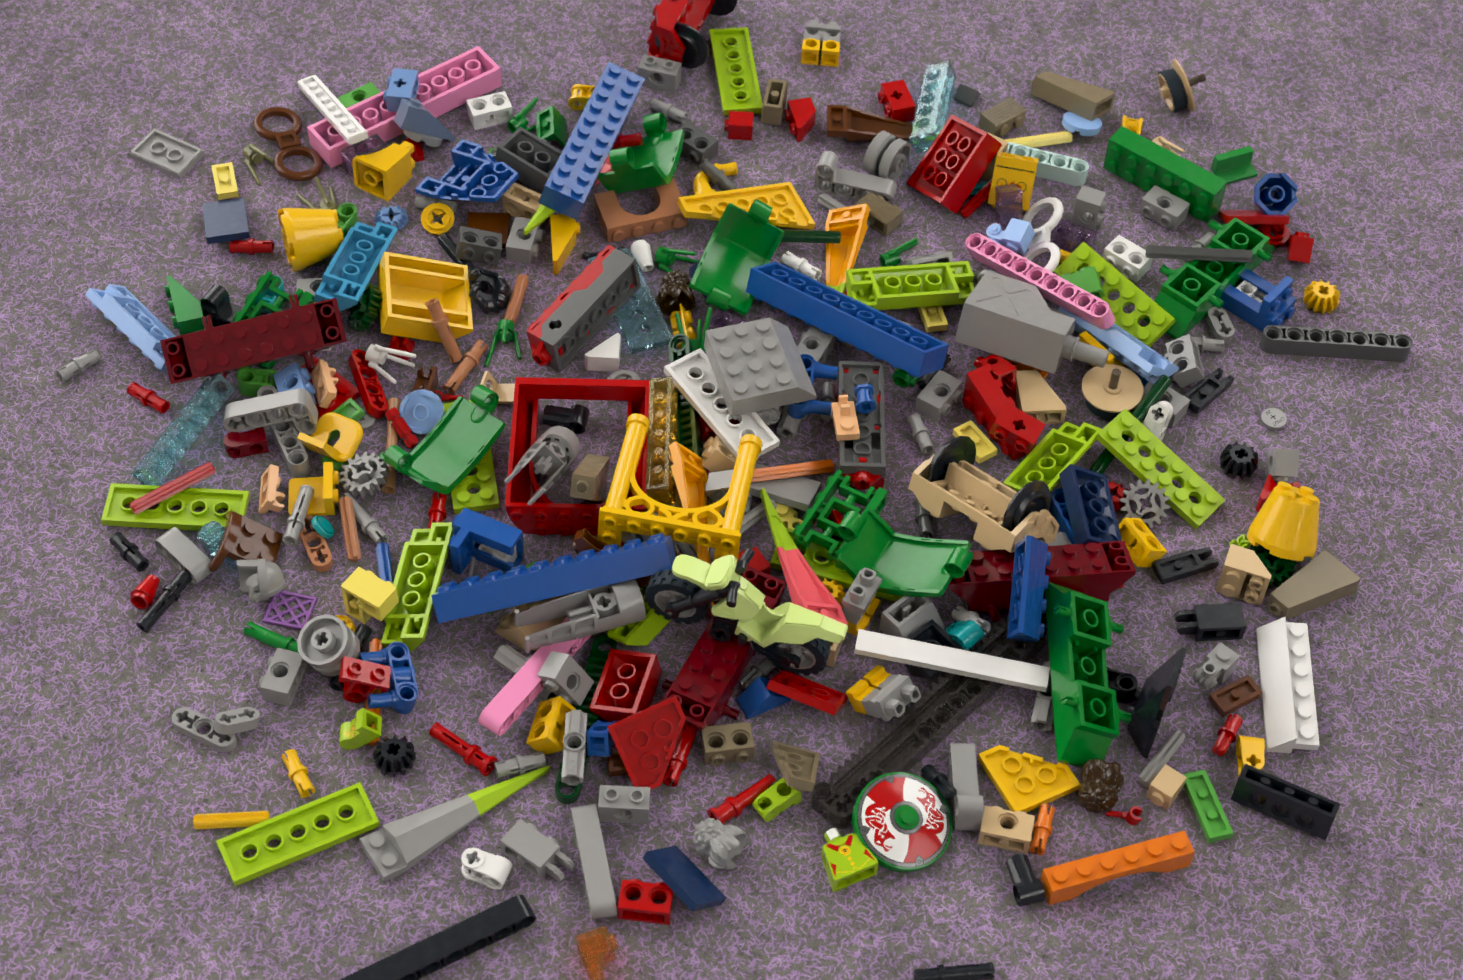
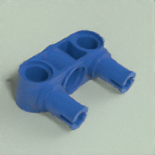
M800 355L812 385L814 379L817 378L837 380L838 366L819 364L811 355ZM813 399L789 404L787 412L789 416L795 419L803 418L805 415H810V413L830 416L832 402Z
M392 642L388 647H384L380 651L360 652L358 657L360 660L391 667L389 692L368 694V708L390 707L400 714L410 713L418 697L415 669L412 665L408 647L402 642Z

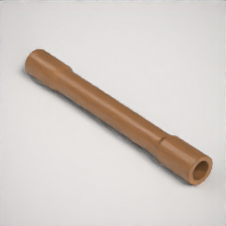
M390 398L387 411L393 407L399 411L401 400ZM392 421L387 422L386 450L390 446L397 445L398 434L391 425ZM388 465L390 475L385 478L387 483L382 484V492L393 494L396 491V469Z

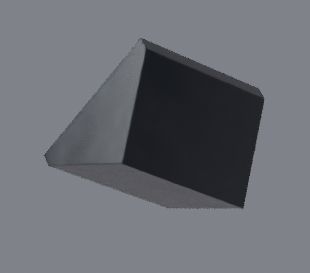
M933 619L906 638L964 650ZM905 664L910 675L931 679L940 672L938 670Z

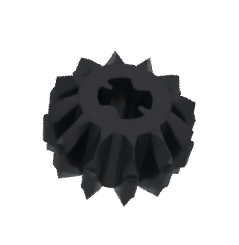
M1236 441L1233 445L1228 444L1220 455V468L1225 469V475L1231 473L1233 479L1236 476H1239L1242 480L1245 476L1251 477L1259 464L1258 453L1254 452V446L1247 447L1246 443L1240 445Z
M394 734L393 739L385 736L383 739L384 743L377 742L376 750L373 752L377 770L381 769L384 776L391 772L393 777L396 776V772L405 775V769H412L413 762L416 759L414 745L412 742H408L405 736L398 739L396 734Z

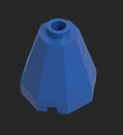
M1267 173L1254 186V204L1264 214L1286 215L1297 203V184L1286 173Z

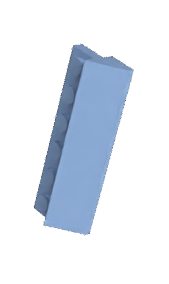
M108 284L105 291L89 288L85 296L92 301L91 304L95 308L100 309L104 313V317L112 321L116 325V329L129 338L130 343L138 346L142 350L141 353L155 363L154 366L157 369L167 371L160 340L176 337V335L125 286Z
M1058 308L1059 311L1072 318H1076L1074 330L1080 334L1087 331L1114 355L1117 360L1153 385L1161 375L1164 374L1169 377L1179 370L1178 366L1115 323L1110 328L1100 329L1064 308Z

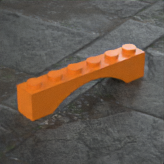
M1184 830L1045 868L1042 871L1040 880L1043 884L1048 905L1074 899L1095 886L1119 877L1143 872L1167 873L1189 867L1195 851Z

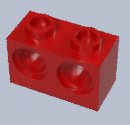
M639 879L622 880L618 902V919L669 925L674 892L664 882L647 883ZM630 897H637V898H639V899H638V900H635V901H631V900H629L628 898H630ZM663 900L664 903L656 904L654 903V901Z

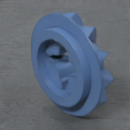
M390 204L387 208L382 206L381 211H376V216L374 217L375 224L381 222L397 227L400 230L408 223V214L399 205L392 207ZM390 214L394 216L392 221L389 219Z

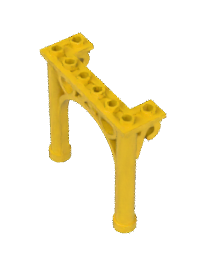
M631 414L626 422V434L605 506L600 507L597 539L605 544H617L620 547L622 531L646 536L664 533V537L671 535L673 541L715 548L714 561L726 555H733L738 561L741 540L740 530L757 456L761 453L763 445L762 440L753 434L741 437L730 487L723 498L704 507L678 508L652 499L638 486L635 474L650 421L642 414ZM630 488L634 496L627 499ZM644 505L648 511L639 512L633 511L630 508L632 506ZM726 508L723 518L719 512ZM709 517L716 523L707 525L700 523L698 520Z

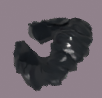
M473 267L469 270L468 277L474 283L469 287V297L474 304H477L485 314L489 312L500 313L501 310L505 309V305L510 301L511 294L507 280L497 272L487 271L481 267ZM481 282H485L491 287L492 294H484L480 290Z

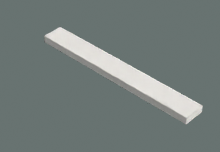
M316 75L297 82L300 90L349 145L369 138L367 131Z
M861 629L858 631L854 654L1046 692L1050 667Z

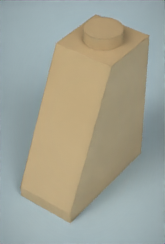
M1037 370L1016 371L1015 401L1017 408L1045 424L1064 423L1067 408Z

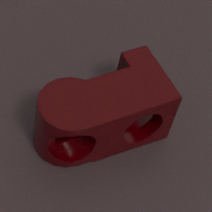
M264 426L240 433L230 432L223 438L226 454L230 458H241L269 452Z

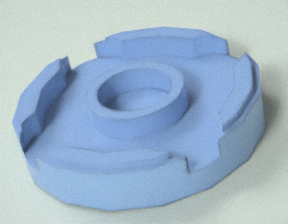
M1069 111L1063 115L1062 125L1071 133L1078 131L1081 136H1094L1100 132L1102 121L1099 118L1090 121Z
M421 389L415 390L404 397L400 404L399 413L400 417L404 418L412 430V433L422 435L429 433L445 414V410L439 396L432 391Z

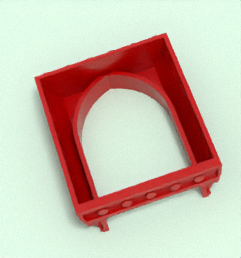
M515 377L507 477L513 472L526 451L537 441L539 399L628 401L627 419L631 414L635 413L642 414L649 419L650 380ZM649 429L635 474L636 482L645 494L647 493ZM531 460L507 484L506 512L513 524L522 530L524 534H537L540 536L559 534L561 536L576 535L578 530L586 528L592 535H598L600 507L605 506L606 501L602 504H560L551 502L543 494L531 506L528 505V501L540 488L535 478L534 463ZM630 488L627 499L634 496ZM644 505L632 506L630 508L633 511H646Z

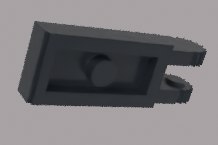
M1221 368L1205 376V379L1199 381L1183 395L1190 399L1188 408L1194 413L1199 414L1230 387L1235 378L1229 375L1220 382L1218 379L1223 374Z
M1209 547L1156 560L1152 563L1151 567L1163 585L1202 573L1203 571L1213 570L1217 568L1219 562L1216 558L1201 561L1212 554V550Z

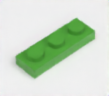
M1206 770L1182 774L1187 777L1184 789L1207 842L1212 843L1232 838V828Z

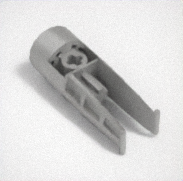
M555 426L549 428L526 451L513 472L504 480L505 483L508 484L531 460L536 468L535 474H546L549 477L528 501V505L531 506L562 477L580 454L579 439L573 431L566 427Z
M632 579L561 597L523 612L515 610V626L531 625L568 616V622L525 636V652L529 653L530 648L575 640L645 620V606L636 580Z

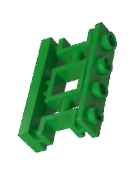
M267 271L265 275H261L257 281L256 289L253 293L248 294L243 309L237 311L233 317V322L258 317L264 309L271 313L282 311L280 308L285 301L290 304L288 297L290 295L278 289L282 283L280 277L274 276L270 271ZM298 288L295 293L298 296L300 306L316 302L314 301L313 294L307 291L303 292V290ZM268 289L271 294L277 296L272 305L262 300ZM278 360L256 366H259L261 369H273Z
M838 469L834 476H829L824 491H820L817 494L814 506L806 510L801 525H796L792 536L797 548L802 545V548L807 550L811 542L828 549L827 560L830 562L834 560L835 567L844 570L837 562V557L846 542L844 540L839 548V542L831 538L833 535L842 537L837 532L839 524L827 518L833 509L845 515L848 511H855L861 514V509L853 506L855 502L866 507L861 514L862 516L868 509H873L879 515L886 505L888 491L880 487L875 491V488L871 486L867 493L864 494L849 487L850 476H842V471ZM838 488V494L845 497V501L834 497V494L836 493ZM816 521V527L824 530L823 534L812 530V527L814 526Z

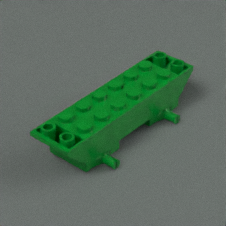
M1237 218L1224 225L1212 219L1208 227L1218 233L1211 239L1210 245L1207 248L1252 250L1253 259L1251 263L1193 260L1190 264L1186 262L1181 268L1172 270L1163 264L1159 272L1169 278L1162 285L1155 302L1175 318L1176 321L1165 333L1173 339H1178L1191 331L1208 314L1210 308L1217 307L1220 309L1224 304V301L1221 300L1223 291L1229 285L1236 288L1242 281L1239 279V276L1246 269L1253 271L1263 261L1270 262L1273 256L1271 253L1276 247L1269 244V237ZM1144 318L1146 322L1150 323V319Z
M1048 582V588L1045 590V599L1047 601L1046 616L1057 761L1082 768L1083 764L1090 759L1103 760L1112 740L1119 736V721L1129 723L1132 718L1129 717L1131 713L1120 711L1116 702V690L1108 688L1105 649L1112 646L1111 632L1121 634L1124 629L1122 627L1124 626L1111 620L1108 602Z

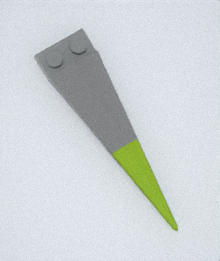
M550 766L536 769L382 825L381 829L360 838L359 844L382 881L386 882L408 871L467 825L546 774Z

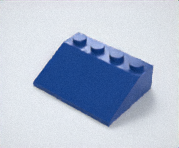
M1030 535L1025 536L1015 545L1007 640L1036 643L1039 641V637L1044 635V623H1041L1042 613L1045 614L1047 605L1046 599H1043V593L1048 588L1049 576L1045 575L1046 566L1050 565L1051 552L1047 551V544Z

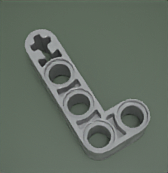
M824 151L821 154L815 173V188L819 192L861 200L871 191L875 195H881L885 201L892 204L897 189V184L893 180L838 168L839 158L837 154L832 151Z
M298 388L229 403L225 409L223 426L230 432H240L293 421L299 433L311 435L317 429L318 410L310 393L305 389Z
M949 743L950 784L957 790V795L953 796L951 800L954 831H980L984 805L983 796L979 795L975 744Z

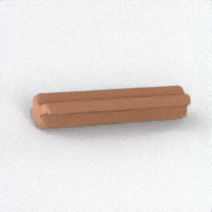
M519 274L517 276L504 319L512 320L514 324H516L529 282L527 275Z
M344 496L338 502L347 559L351 562H356L361 559V551L352 498Z

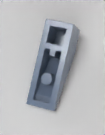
M410 98V100L401 99L394 118V122L401 129L450 141L456 140V137L422 105L421 101Z

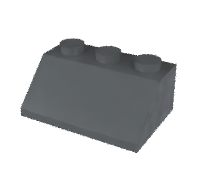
M519 127L497 147L495 160L498 162L503 161L518 172L519 181L542 194L544 186L562 151L524 128Z

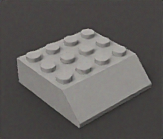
M769 317L706 330L704 349L731 417L817 398L788 326Z

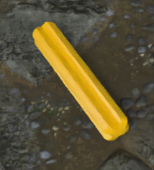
M269 811L196 814L193 818V825L196 830L251 827L270 819Z

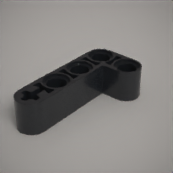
M213 284L200 300L203 316L211 315L213 327L233 323L234 315L237 311L243 309L241 306L230 303L228 291L218 284Z

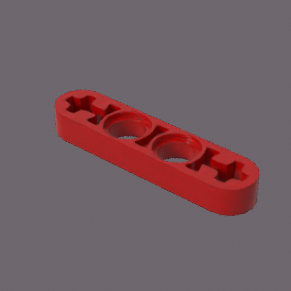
M355 349L348 359V364L363 404L370 416L382 418L389 406L375 369L368 367L369 362L365 360L366 352Z

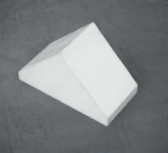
M616 333L585 354V368L589 371H618L621 335Z

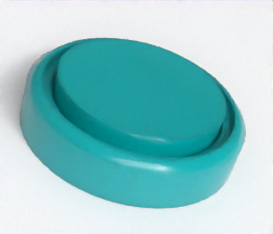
M319 515L312 518V526L319 535L326 539L334 536L333 526L326 518Z

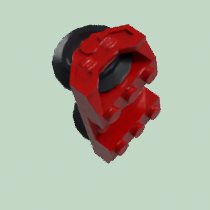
M662 0L659 5H655L652 13L655 18L651 22L650 30H652V33H650L647 44H649L648 56L681 62V67L688 69L698 68L703 65L709 56V47L705 38L699 33V30L708 14L716 16L727 15L734 10L738 0Z

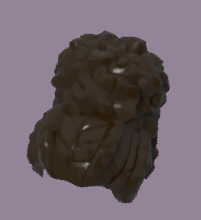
M672 270L664 275L662 283H660V291L655 298L656 304H658L666 316L671 315L673 311H680L679 304H682L686 311H691L695 308V298L692 288L689 287V277L687 274L682 273L681 270Z
M1090 759L1083 764L1081 770L1082 782L1080 783V792L1077 798L1081 806L1087 811H1093L1097 814L1112 811L1111 808L1118 801L1117 793L1121 792L1122 785L1124 784V776L1121 775L1119 763H1107L1102 759Z

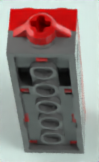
M608 245L603 251L598 253L597 257L590 265L584 268L583 272L576 279L572 280L568 288L557 296L556 300L542 312V315L529 325L526 332L532 351V358L537 364L541 366L547 365L560 373L641 287L636 259Z
M839 361L837 402L839 395H848V401H854L860 438L857 440L837 441V467L842 471V476H850L849 487L858 490L869 489L871 486L875 489L883 488L886 471L883 362ZM865 383L873 386L874 394L872 396L876 403V409L867 414L859 413L856 410L857 397L854 393V388L857 385Z

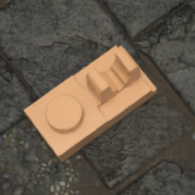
M322 359L318 361L311 372V378L319 407L328 408L331 401L336 397L337 389L335 385L338 382V378L333 377L336 369L328 367V363Z
M839 395L838 402L831 403L837 441L857 440L860 438V431L854 401H848V395Z
M272 464L269 465L261 476L258 513L260 514L266 513L268 510L279 513L284 508V504L278 502L283 501L285 494L276 491L281 481V477L278 476L279 467Z

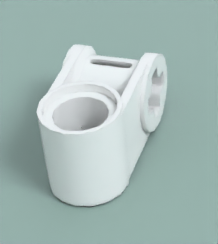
M1159 401L1150 407L1142 423L1160 441H1162L1173 415V406L1168 401ZM1159 408L1162 409V412H1161V413L1164 414L1163 416H1160V415H1159V414H1160V411L1158 410Z
M468 848L462 853L461 871L464 878L486 885L494 890L502 889L512 868V863L508 859L478 848Z

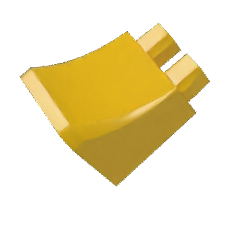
M403 141L400 145L393 143L378 152L355 156L352 160L355 186L389 202L412 178V169L415 167V161L411 158V154L414 152V145Z

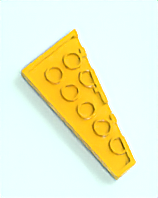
M791 182L678 197L677 201L685 218L719 221L729 203L748 212L754 200L757 199L773 207L768 223L774 226L814 230L815 227L814 220Z

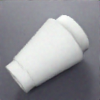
M645 240L633 242L630 250L631 255L636 259L643 272L651 271L654 265L650 244Z

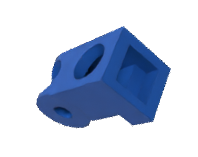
M597 720L586 732L588 756L609 757L611 755V746L614 744V741L607 726L618 720L612 722Z

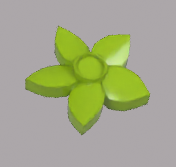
M1245 534L1229 542V545L1234 544L1244 548H1249L1252 545L1247 540Z

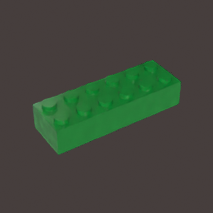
M1123 126L1108 141L1103 168L1108 172L1123 178L1125 181L1140 187L1146 192L1154 185L1190 203L1188 214L1205 223H1208L1220 210L1228 182L1225 179Z

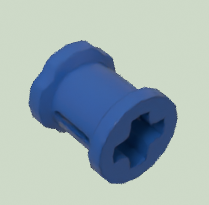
M867 383L857 385L854 388V393L857 397L856 410L863 414L873 412L876 409V403L872 396L874 394L873 386Z

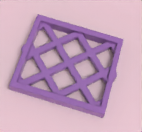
M282 590L272 597L263 618V623L301 630L312 616L317 597ZM283 595L289 596L290 598L285 600ZM279 596L282 601L274 604L276 597ZM296 600L298 605L290 608L288 602ZM311 603L310 609L306 611L304 606ZM285 605L287 610L280 613L277 607ZM301 608L303 613L295 616L293 611ZM274 609L276 615L269 618L270 611ZM290 613L293 618L285 621L282 616ZM306 616L304 623L300 624L298 619Z

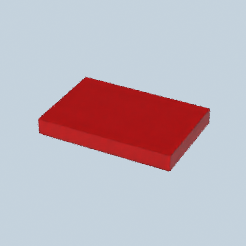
M1218 210V218L1225 223H1229L1234 218H1237L1245 224L1288 225L1290 219L1288 215H1267L1261 210Z
M781 670L769 680L766 688L831 715H835L848 701L847 694L785 670Z

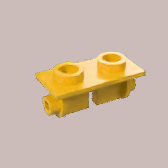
M679 304L680 311H673L670 315L671 326L674 331L673 336L679 334L675 313H679L684 334L689 339H696L695 330L691 326L693 317L689 310L686 311L682 304ZM682 342L677 345L679 349H682Z

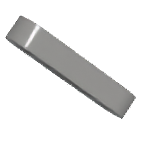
M182 707L175 710L172 714V722L177 731L220 752H229L237 745L235 734L222 735L217 733L218 736H216V731L213 728L214 720L192 709ZM186 717H188L189 722L183 720V721L180 723V721H179L180 718H181V719H185ZM202 726L211 727L210 732L207 734H199L198 729ZM227 737H229V742L223 741V743H221L220 738L226 739Z

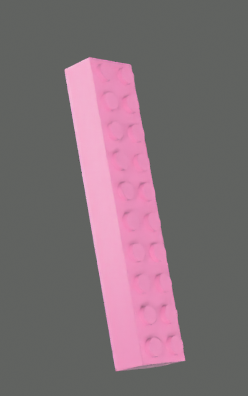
M477 46L418 74L419 88L416 99L421 101L422 105L437 118L466 104V100L480 97L501 87V68ZM384 91L346 108L367 131L368 139L349 145L326 118L307 127L310 146L331 168L403 134V129L394 122L397 112L388 111L387 102H384L383 99Z

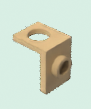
M485 371L480 385L482 384L486 387V383L489 380L490 390L499 396L498 404H513L515 384H498L490 372Z

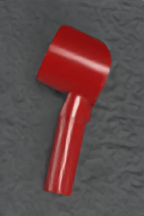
M439 390L433 392L441 395L442 402L456 400L459 396L463 397V395L443 394Z
M1134 806L1129 812L1110 811L1106 812V816L1126 819L1130 825H1137L1142 818L1135 817L1134 815L1139 816L1143 810L1138 806Z

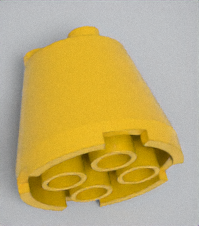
M277 209L282 240L289 265L292 266V272L301 271L336 254L344 240L342 229L338 227L337 222L339 220L336 209Z
M1279 481L1250 524L1246 535L1248 541L1254 546L1262 545L1265 549L1270 550L1269 554L1294 561H1303L1304 557L1308 556L1314 558L1318 545L1320 500L1313 495L1314 490L1306 486H1301L1300 488L1292 487L1289 483Z

